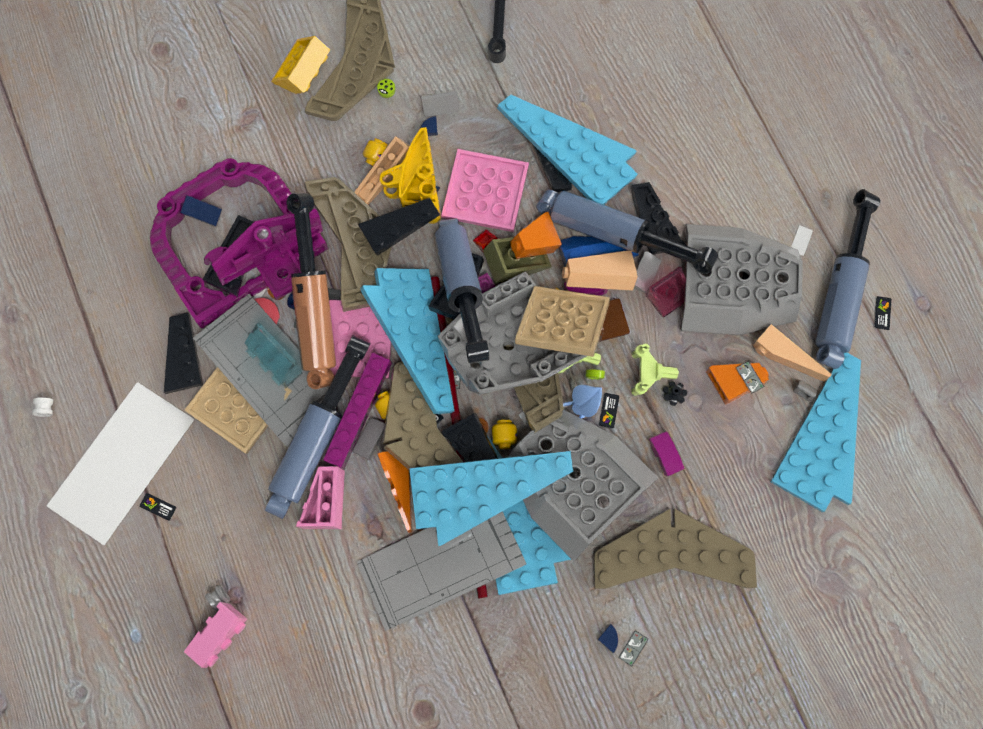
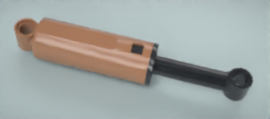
M293 193L288 196L286 205L288 210L294 214L301 273L291 274L301 368L303 371H310L307 375L309 387L320 389L330 386L334 378L330 368L336 366L326 270H315L309 213L314 208V199L307 193Z

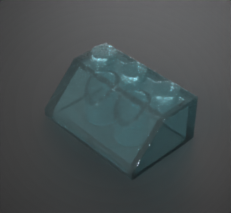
M258 322L244 342L248 348L245 351L252 359L256 357L260 361L258 365L265 373L269 371L273 375L271 379L278 386L282 384L286 389L303 374L298 362Z

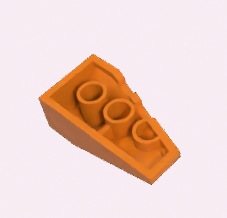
M388 451L378 453L386 478L391 485V491L398 503L397 506L408 533H411L413 531L410 471Z

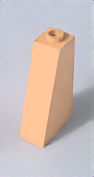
M631 251L568 259L566 267H563L562 278H565L566 286L633 290L638 277Z

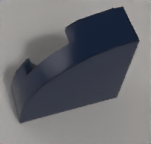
M436 116L425 120L420 127L427 128L428 136L438 135Z
M610 624L598 638V641L614 653L618 646V634L614 626Z

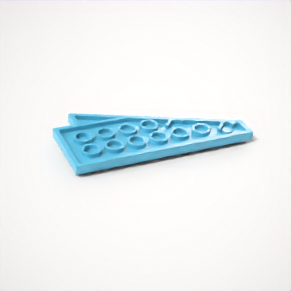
M513 95L508 96L498 104L497 109L587 199L605 205L637 177L638 174L626 163L636 154L637 151Z
M377 268L374 271L376 285H363L360 288L361 293L433 414L454 412L444 351L438 339L440 334L437 313L430 311L428 307L434 298L429 269Z
M844 353V361L839 368L832 369V375L826 380L770 481L821 512H825L832 497L847 505L852 503L861 360L849 353Z
M489 439L498 459L503 458ZM523 500L505 509L503 513L525 559L526 565L496 579L499 595L557 584L554 563L571 560L531 518Z
M571 451L410 468L416 529L436 527L438 546L449 542L573 472Z

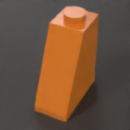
M549 212L542 214L510 241L511 249L516 259L551 254L562 245Z
M750 363L763 385L766 384L769 380L766 368L762 367L760 363ZM741 364L712 365L706 371L725 405L750 392L736 369Z

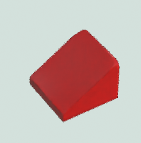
M485 230L473 242L483 252V249L492 240L498 238L490 231Z

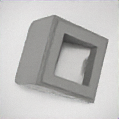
M802 380L798 382L793 390L794 393L807 401H811L817 394L815 388Z

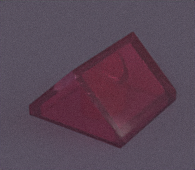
M681 267L670 272L647 290L646 297L663 318L684 304L686 278Z

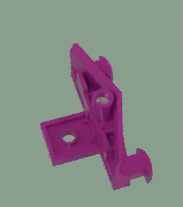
M316 209L309 213L312 237L323 231L320 216ZM289 211L287 215L254 221L228 248L217 247L208 252L204 257V264L209 265L212 263L222 285L257 268L276 300L292 292L291 274L301 273L300 264L290 250L297 245L294 214ZM281 271L288 272V276L283 279L279 278L278 274Z

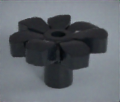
M674 381L669 382V387L665 386L662 392L666 394L663 398L665 401L671 400V406H676L677 401L680 404L684 403L687 390H682L684 386L682 383L676 385Z

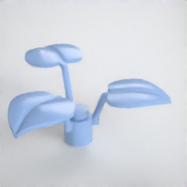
M583 384L578 385L572 392L573 401L565 402L563 406L573 405V412L579 415L581 419L592 417L599 409L602 388Z

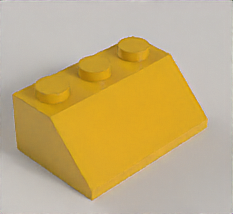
M316 36L297 39L271 82L295 94L305 93L310 88L312 79L318 75V69L321 64L327 60V54L330 49Z

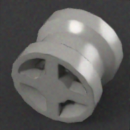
M220 585L216 586L212 593L209 592L205 595L209 604L216 611L219 610L216 607L219 602L228 603L231 601L226 591Z

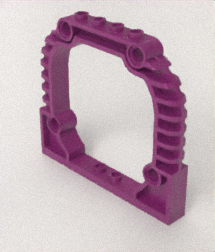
M232 158L225 159L214 164L209 170L199 173L191 181L184 182L178 189L168 192L157 203L159 212L153 220L154 224L150 231V246L153 255L201 329L214 322L248 294L253 297L268 288L260 275L255 279L248 280L240 288L238 297L231 294L225 296L222 291L209 289L201 277H191L176 255L171 243L172 228L178 225L185 217V215L180 214V210L186 195L201 201L223 186L230 188L238 187L246 182L261 186L269 193L282 214H289L286 200L292 193L280 176L264 165L251 164L249 162L238 163ZM320 233L312 237L315 258L329 248ZM298 245L290 250L300 264ZM281 271L278 277L283 278L288 275V272ZM201 285L199 290L194 291L196 286Z

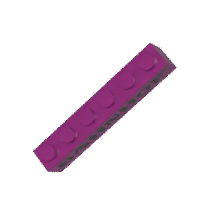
M372 352L326 452L324 461L345 469L390 370L392 362L389 359Z

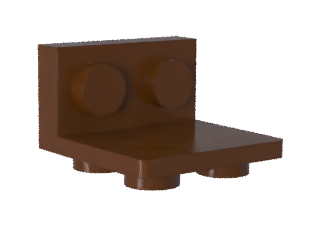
M619 298L609 302L598 342L630 333Z

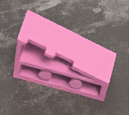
M318 467L310 487L311 492L307 502L304 503V510L300 520L297 521L296 527L301 529H342L345 470L339 467Z
M219 602L216 606L219 609L213 618L211 616L208 617L206 620L207 625L201 632L199 631L184 651L201 668L213 666L219 657L217 655L221 650H226L232 643L231 638L235 634H239L246 626L244 623L247 618L231 604Z

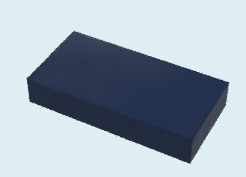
M186 195L180 214L216 227L222 209Z

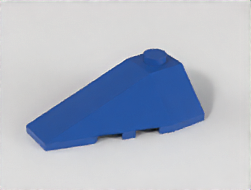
M573 236L560 240L562 245L558 248L564 267H566L568 259L629 251L594 237ZM632 252L633 257L639 255L638 253Z

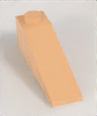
M395 136L354 193L369 205L383 190L384 186L380 182L381 173L401 164L410 146ZM386 175L383 181L386 183L390 182L393 176Z
M772 324L753 345L756 352L761 356H766L768 359L823 382L832 375Z

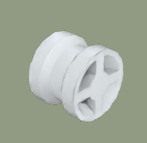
M33 399L35 409L32 410V415L39 417L53 415L51 410L53 399Z

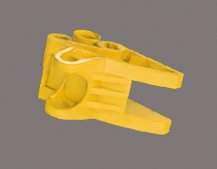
M424 127L420 128L413 138L402 163L383 171L380 175V182L384 186L385 196L390 199L399 198L402 208L419 202L413 200L422 201L430 198L440 213L431 147L427 128ZM386 175L393 176V180L387 183L383 181V178ZM388 188H397L394 194L387 193ZM440 213V216H438V217L435 218L434 220L430 221L429 223H430V224H435V223H437L438 220H440V218H441V213Z

